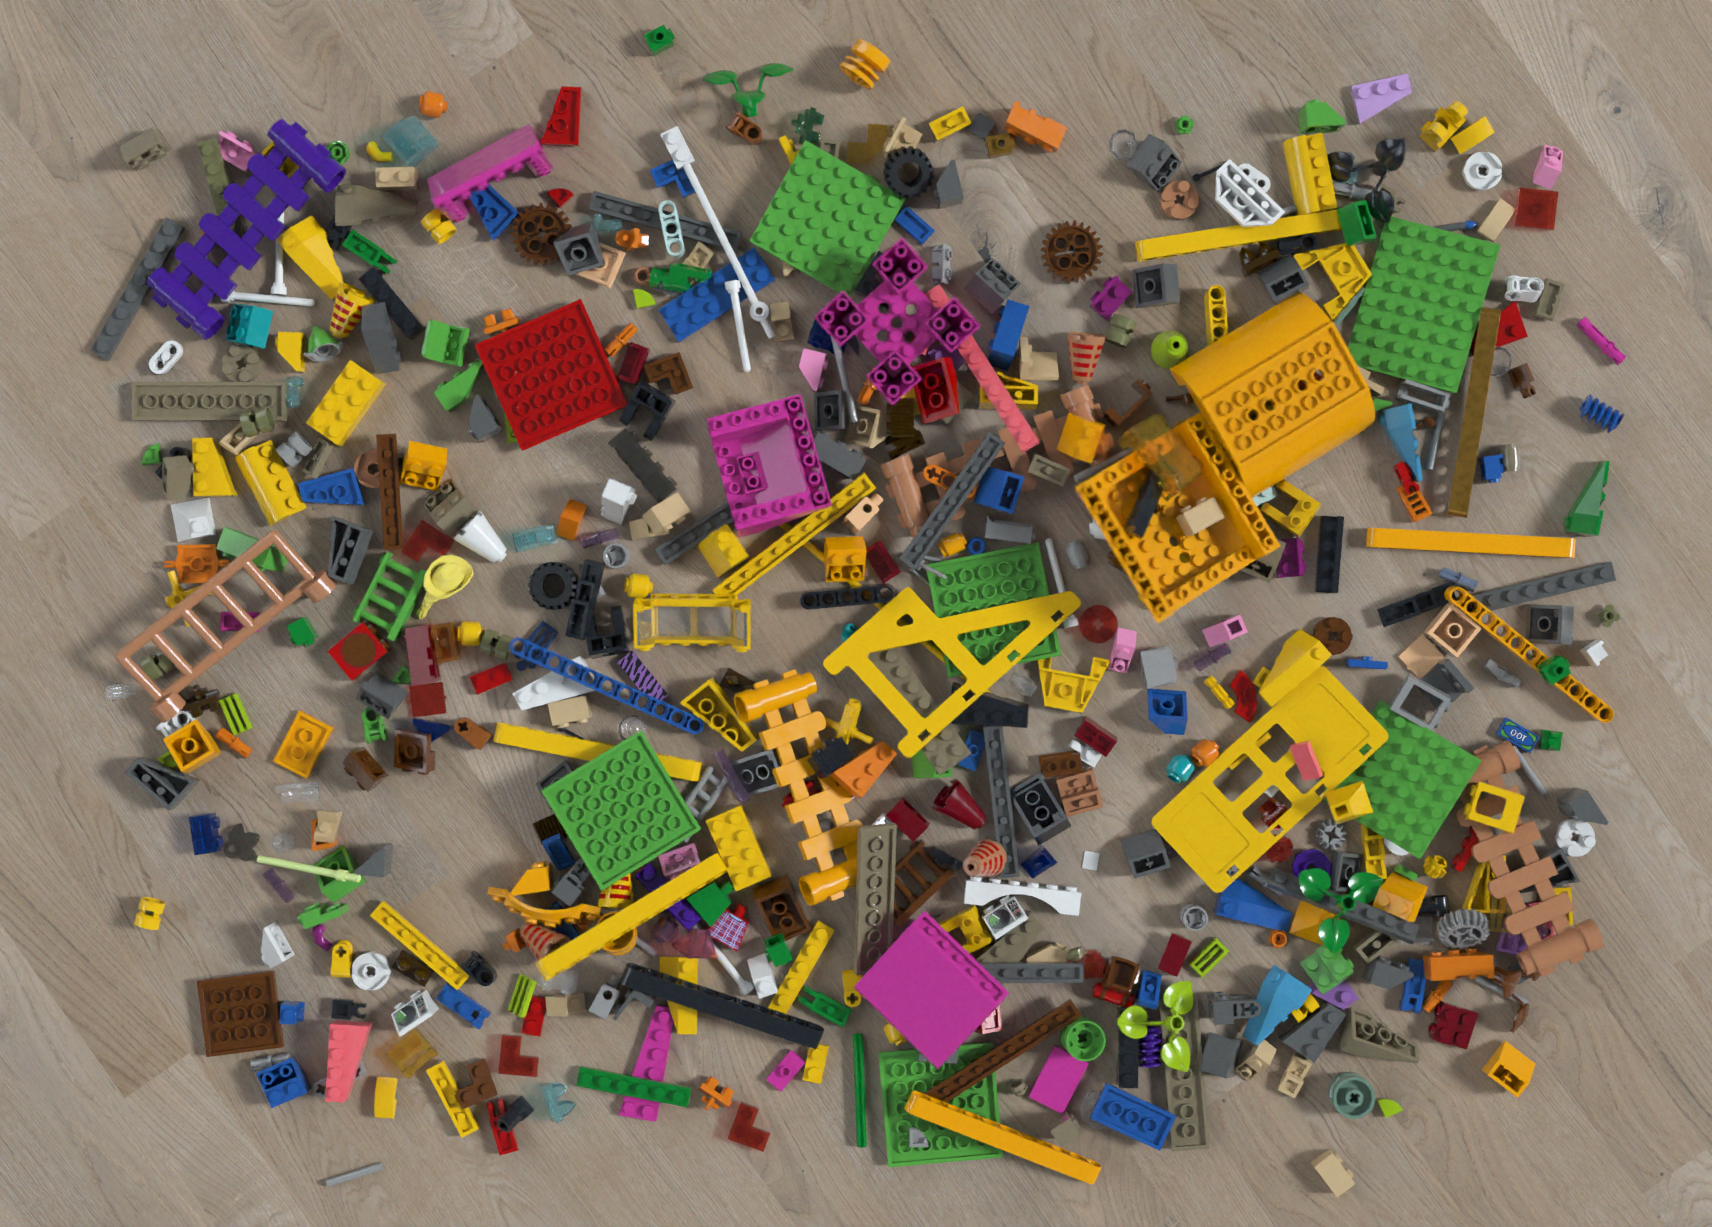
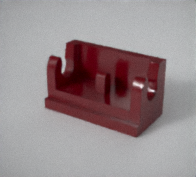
M630 342L617 379L637 386L650 349Z
M881 540L866 549V558L882 583L901 573Z
M1087 716L1084 717L1081 725L1077 727L1074 735L1105 757H1107L1117 743V736Z
M903 797L886 814L912 842L930 824Z
M1172 933L1157 969L1178 977L1193 940Z

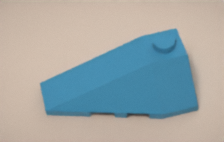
M1406 404L1380 411L1381 415L1378 416L1380 426H1383L1386 435L1402 462L1409 466L1412 479L1415 482L1422 481L1420 458L1418 454H1415L1418 440L1413 435V429H1416L1412 405Z
M1273 965L1264 979L1256 999L1261 1005V1013L1257 1017L1249 1018L1242 1036L1258 1046L1274 1031V1027L1277 1024L1287 1020V1015L1294 1009L1298 1010L1303 1005L1312 989Z

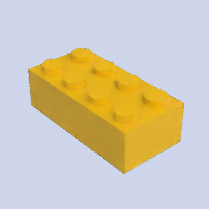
M350 360L306 423L335 444L343 447L386 383L356 362Z
M742 804L706 819L716 847L728 869L727 872L735 891H739L772 876V872Z

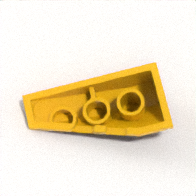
M1298 629L1285 641L1272 670L1268 673L1258 692L1259 695L1270 707H1273L1331 657V653L1318 639Z
M660 956L659 972L698 984V957ZM667 1000L677 1034H697V1010Z

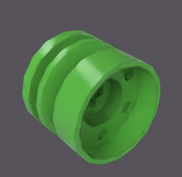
M1086 1016L1079 1017L1060 1030L1062 1046L1072 1057L1080 1061L1096 1059L1105 1048L1106 1038L1104 1031L1098 1024ZM1078 1034H1082L1084 1038L1082 1040L1079 1039Z

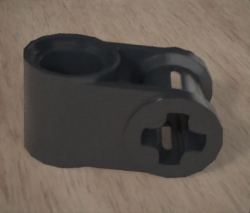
M472 951V955L468 960L460 964L461 968L481 986H489L497 979L496 970L476 951ZM484 972H488L491 975L490 981L483 979Z

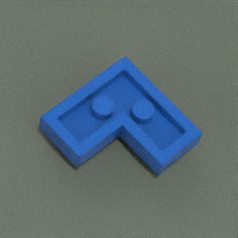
M673 160L650 170L658 189L676 181L683 198L696 193L684 168L678 170Z

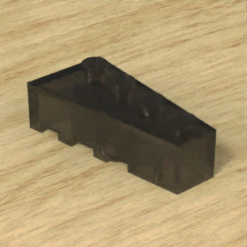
M625 428L610 440L608 444L616 450L618 456L630 467L629 469L642 482V485L659 504L677 491L675 487L677 483L671 475L667 477L663 473L665 468L659 461L654 462L651 458L653 453L649 448L641 446L639 443L641 439L635 431L630 432Z

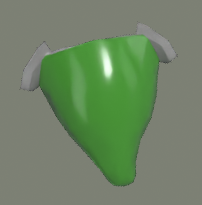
M318 326L311 328L308 353L305 352L304 356L314 362H324L334 358L341 352L343 341L338 342L328 331Z

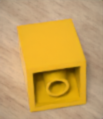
M729 524L720 527L697 545L717 577H720L750 557Z

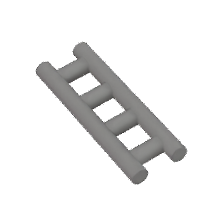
M711 765L707 766L684 800L699 825L731 780L725 775L722 780L713 775L712 773L715 768ZM707 780L717 786L711 796L701 790ZM696 796L706 802L700 812L690 805ZM692 835L683 841L688 842Z

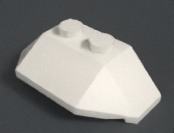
M1230 159L1216 171L1215 201L1242 227L1273 225L1285 213L1279 205Z

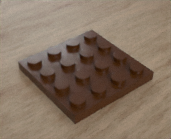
M275 970L197 981L206 1057L284 1047L282 1024H279L280 1008Z

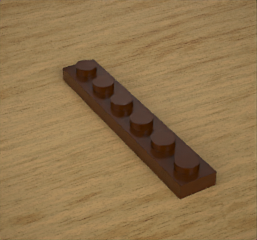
M396 433L376 434L383 549H403Z

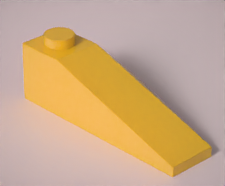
M310 216L290 227L277 241L331 300H334L339 283L344 285L345 282L339 266L336 265L333 257L334 253L328 244L325 230L314 216Z

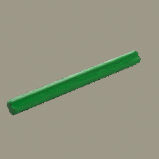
M854 1033L852 1037L857 1147L864 1148L867 1146L863 1034Z

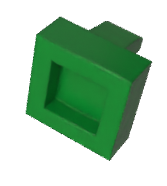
M1541 729L1539 748L1560 751L1563 732Z

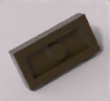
M1261 242L1258 248L1259 257L1257 258L1250 250L1242 247L1240 250V262L1242 265L1241 272L1244 277L1256 273L1280 260L1281 254L1278 248L1274 250L1270 245Z
M915 428L914 438H891L890 435L885 438V448L891 460L925 444L920 429L917 430Z
M728 668L720 685L737 694L748 689L753 690V684L756 682Z
M403 950L391 967L423 987L426 986L434 973V970L427 964Z

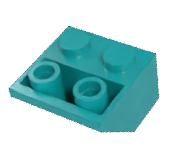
M234 303L230 311L229 326L226 329V341L265 349L273 311L253 305Z

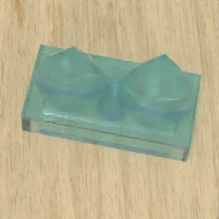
M544 1083L540 1085L551 1122L558 1123L563 1121V1117L567 1116L576 1105L575 1102L569 1100L557 1101L564 1094L567 1086L561 1083Z

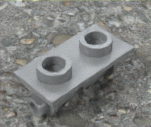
M934 245V249H932V263H939V266L932 267L933 284L944 283L950 285L952 278L950 261L952 260L953 253L948 245Z

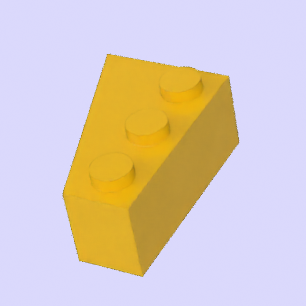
M996 372L1019 410L1037 409L1038 385ZM979 384V409H995Z
M192 438L194 496H238L234 489L231 475L226 467V461L218 439Z
M1503 854L1502 856L1506 862V855ZM1488 861L1477 864L1462 910L1467 908V910L1474 909L1475 911H1481V913H1505V897L1495 899L1488 891V882L1495 879Z

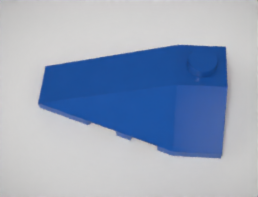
M1237 878L1225 890L1218 893L1213 910L1215 914L1285 932H1288L1292 913L1243 880Z

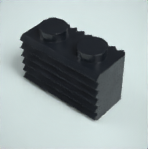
M842 736L829 738L824 742L826 746L822 749L818 747L810 753L811 757L807 759V762H809V765L816 772L819 779L828 777V775L854 757Z

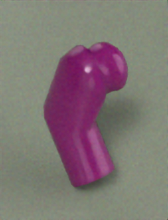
M320 923L312 929L313 940L318 946L328 952L333 944L324 938L325 926Z

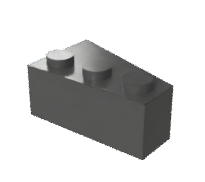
M385 302L362 306L361 331L376 374L399 371V362H402V355L397 350V340L393 335Z
M811 430L819 461L852 480L856 479L866 462L865 459L861 458L862 453L855 449L849 451L845 448V443L837 439L835 442L829 439L831 435L822 430L820 432Z
M331 516L332 534H330L331 552H329L328 577L344 583L354 584L373 530L345 519Z
M146 757L137 758L125 772L168 811L175 809L200 781V779Z
M1326 1000L1319 1005L1320 1007L1316 1011L1307 1014L1304 1020L1296 1023L1289 1031L1278 1037L1283 1043L1314 1063L1346 1016L1343 1011Z

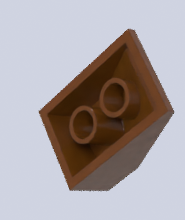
M365 747L351 750L343 761L345 765L344 770L358 780L356 783L363 791H372L389 776Z
M788 874L752 888L754 901L772 936L782 932L787 941L812 930Z

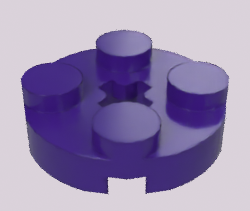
M1305 849L1295 855L1292 862V874L1299 877L1300 872L1306 870L1309 863H1312L1316 868L1326 871L1330 876V860L1319 850Z

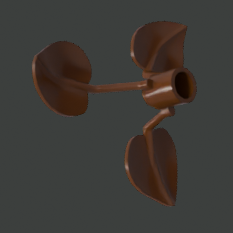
M1496 966L1494 968L1495 978H1490V980L1500 985V988L1503 989V998L1505 1000L1513 997L1520 1005V1009L1514 1018L1513 1028L1510 1030L1514 1033L1524 1023L1530 1007L1528 1003L1524 1005L1514 994L1516 985L1521 977L1532 978L1533 981H1536L1540 978V974L1534 972L1526 975L1521 970L1516 972L1506 971Z

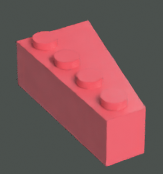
M335 1020L330 1024L325 1101L344 1103L349 1099L373 1022Z

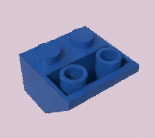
M988 467L981 477L974 503L1013 514L1025 477Z
M292 1057L256 1073L271 1108L304 1095L312 1089L304 1070Z

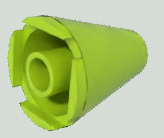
M1176 331L1160 333L1151 344L1152 359L1157 365L1165 369H1170L1184 361L1189 355V345L1186 338Z

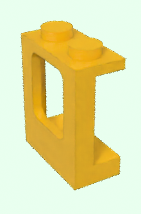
M1480 781L1472 785L1469 796H1472L1470 803H1467L1464 808L1465 820H1472L1494 827L1508 834L1514 833L1525 796ZM1482 791L1506 800L1501 819L1497 820L1476 813L1475 808Z

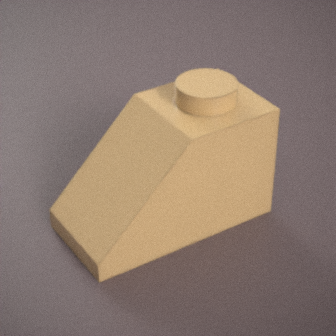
M1059 942L1055 944L1049 943L1027 954L1025 960L1026 962H1067L1066 957L1069 956L1067 952L1069 949L1066 948L1067 945Z

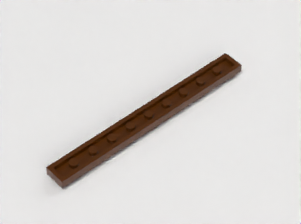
M1067 1000L923 1094L947 1103L1081 1017V1014L1072 1000Z

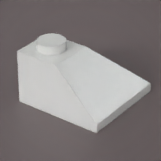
M209 498L171 505L178 542L216 535Z
M277 922L263 929L261 957L266 966L269 965L270 969L295 955Z

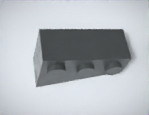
M1554 846L1538 855L1539 860L1550 856L1558 872L1557 875L1548 878L1552 887L1581 882L1562 848ZM1522 864V865L1516 867L1515 869L1511 870L1510 872H1512V871H1514V870H1517V869H1519V868H1522V867H1524L1525 865ZM1533 884L1519 890V893L1536 891V888Z

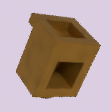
M1009 133L986 136L985 141L989 159L1012 154V149L1015 148L1014 137L1009 136ZM1003 141L1005 146H998V142Z

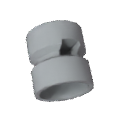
M295 431L288 437V442H283L276 451L286 463L294 468L301 461V456H307L313 450V447L301 434Z
M610 544L604 550L603 560L611 568H623L630 561V552L624 545Z
M1188 903L1180 911V920L1189 930L1200 931L1207 925L1208 915L1198 904Z

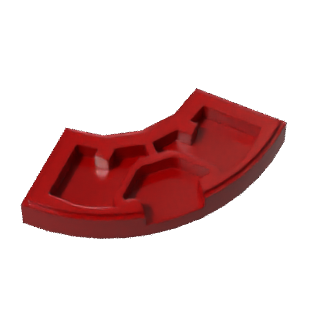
M1239 670L1229 684L1236 695L1234 713L1251 723L1257 707L1255 688L1249 677Z

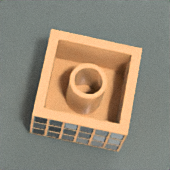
M1447 603L1423 631V634L1448 655L1458 658L1482 628L1454 604Z

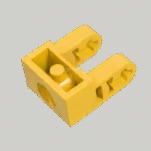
M1454 101L1445 108L1440 107L1434 114L1436 118L1432 122L1428 120L1421 128L1423 132L1419 137L1436 152L1466 121L1464 116L1468 113L1467 108L1459 101Z
M1283 479L1276 488L1297 502L1291 513L1287 516L1266 502L1259 511L1299 538L1321 508V503Z
M972 905L938 923L946 932L960 926L967 939L966 942L960 945L968 953L989 944L993 939V935L976 905Z

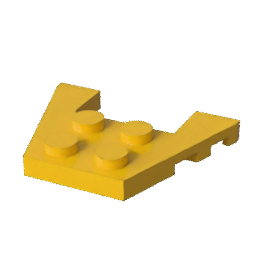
M1343 243L1293 256L1302 271L1312 264L1319 262L1338 293L1336 298L1322 305L1330 320L1337 316L1372 275L1355 245L1347 247V244Z
M1052 657L1037 660L1044 707L1082 714L1110 664V660L1093 657L1089 676L1050 669Z

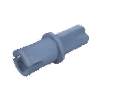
M1445 567L1440 570L1439 577L1454 583V586H1460L1474 592L1475 589L1473 587L1476 588L1478 585L1477 580L1464 576L1462 572L1457 573Z

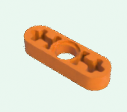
M934 464L927 465L923 470V476L927 481L946 490L949 487L944 484L945 477L953 476L956 479L958 476ZM935 468V472L941 475V471L945 472L941 477L940 483L936 482L939 478L933 476L930 479L928 477L929 474L926 473L928 469ZM976 487L972 489V492L968 495L967 498H971L972 496H974L976 492Z

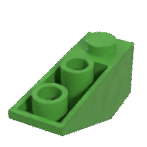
M473 361L468 365L469 369L464 372L462 370L452 376L453 379L448 383L444 381L436 387L437 390L434 394L447 412H452L466 402L484 369L482 361Z

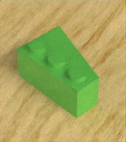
M224 527L216 549L223 551L222 555L233 559L234 556L238 557L255 544L258 539L240 531ZM273 544L252 560L261 571L269 569L282 573L288 561Z

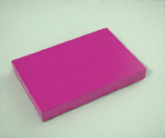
M1054 1045L1028 1097L1063 1114L1089 1063L1072 1057L1066 1050Z

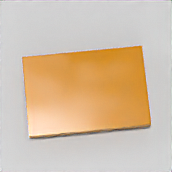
M299 710L273 762L308 779L334 727Z

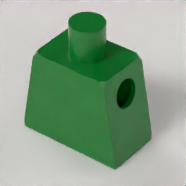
M729 880L721 886L712 881L690 894L687 900L711 927L731 904V899L727 895L735 888Z

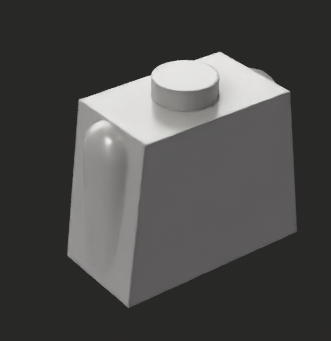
M1168 646L1138 651L1146 689L1176 682L1177 675L1175 669H1178L1176 657L1173 658L1172 651Z

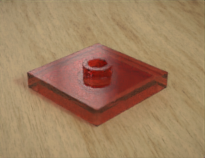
M1520 187L1518 189L1514 226L1553 231L1558 192Z

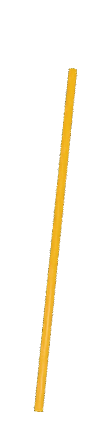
M787 522L778 525L786 532L792 528ZM810 541L803 544L807 550L824 563V553ZM846 581L851 586H861L858 581ZM869 590L862 591V595L866 599H871L872 594ZM884 603L873 604L879 610L885 606ZM902 618L897 621V625L900 627L909 625ZM930 641L920 643L945 664L941 650ZM960 675L967 682V678L964 675Z

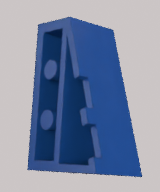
M1007 299L1005 306L1001 305L998 316H1001L1000 322L996 321L993 333H996L994 339H990L987 348L990 350L987 360L992 367L1008 372L1029 306Z

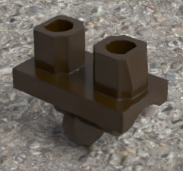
M196 684L193 686V692L188 693L189 699L185 700L186 704L183 707L184 711H189L193 718L203 715L204 711L201 706L204 705L208 706L210 712L217 711L221 706L219 703V689L208 692L207 687L200 688Z

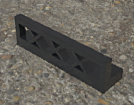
M1163 458L1152 463L1123 530L1138 539L1143 538L1172 471L1164 466L1166 460Z
M1320 516L1314 592L1338 593L1344 516Z

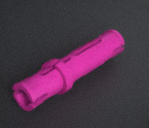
M1583 317L1576 324L1602 350L1601 352L1610 357L1616 365H1619L1626 358L1617 349L1615 343L1607 339L1586 317Z

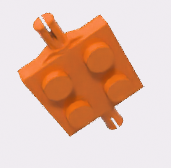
M217 544L177 545L178 555L176 560H165L164 564L172 565H164V568H176L179 583H205L219 572L220 567L227 566L228 564L224 563H230L231 559L220 560L218 549H216Z

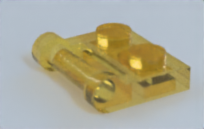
M415 1028L386 1055L410 1079L414 1076V1072L429 1059L435 1058L439 1053L422 1033ZM422 1048L427 1051L410 1067L405 1065Z

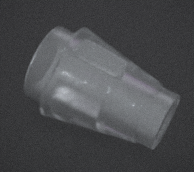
M110 683V685L105 686L106 698L114 702L134 696L135 686L134 684Z

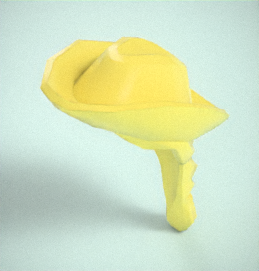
M452 554L440 556L431 563L424 576L423 586L427 592L421 607L416 612L419 619L426 617L433 603L451 597L470 582L474 573L472 566L466 560Z

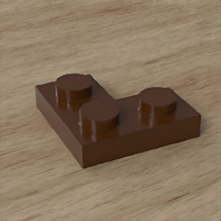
M680 352L644 365L650 384L669 377L675 395L693 389Z
M485 1058L466 1065L472 1084L455 1090L462 1110L498 1095Z

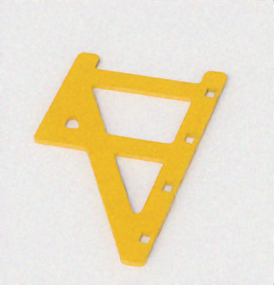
M906 587L823 661V666L831 675H837L845 667H850L907 729L908 734L898 743V749L906 758H911L1080 607L1081 601L1073 592L1067 591L938 618L910 587ZM1058 611L1064 614L1056 622L1051 618ZM904 615H909L913 619V623L901 627L897 625V621ZM1026 620L1030 622L1029 627L986 665H981L957 639L959 634ZM933 641L967 678V682L928 717L923 718L868 658L870 653ZM1015 650L1019 655L1010 662L1007 656ZM971 690L975 695L966 702L963 696ZM924 730L931 733L922 742L918 738Z

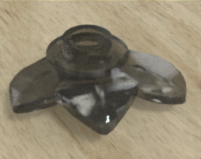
M241 823L237 824L229 831L228 841L223 846V852L228 858L234 859L238 857L243 861L253 860L257 857L253 848L258 843L260 835L254 832L245 833L243 825ZM231 845H235L237 847V850L235 852L229 851V847Z

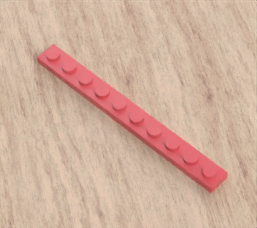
M940 284L924 294L938 311L950 301ZM971 334L957 349L1024 453L1040 442Z

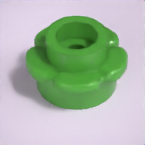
M1181 116L1180 119L1178 118L1175 121L1176 131L1179 134L1191 133L1194 127L1193 120L1189 119L1188 116Z

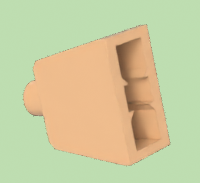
M877 493L870 499L865 497L841 523L856 535L880 510L878 506L884 501L883 498ZM863 508L867 509L868 513L864 512Z

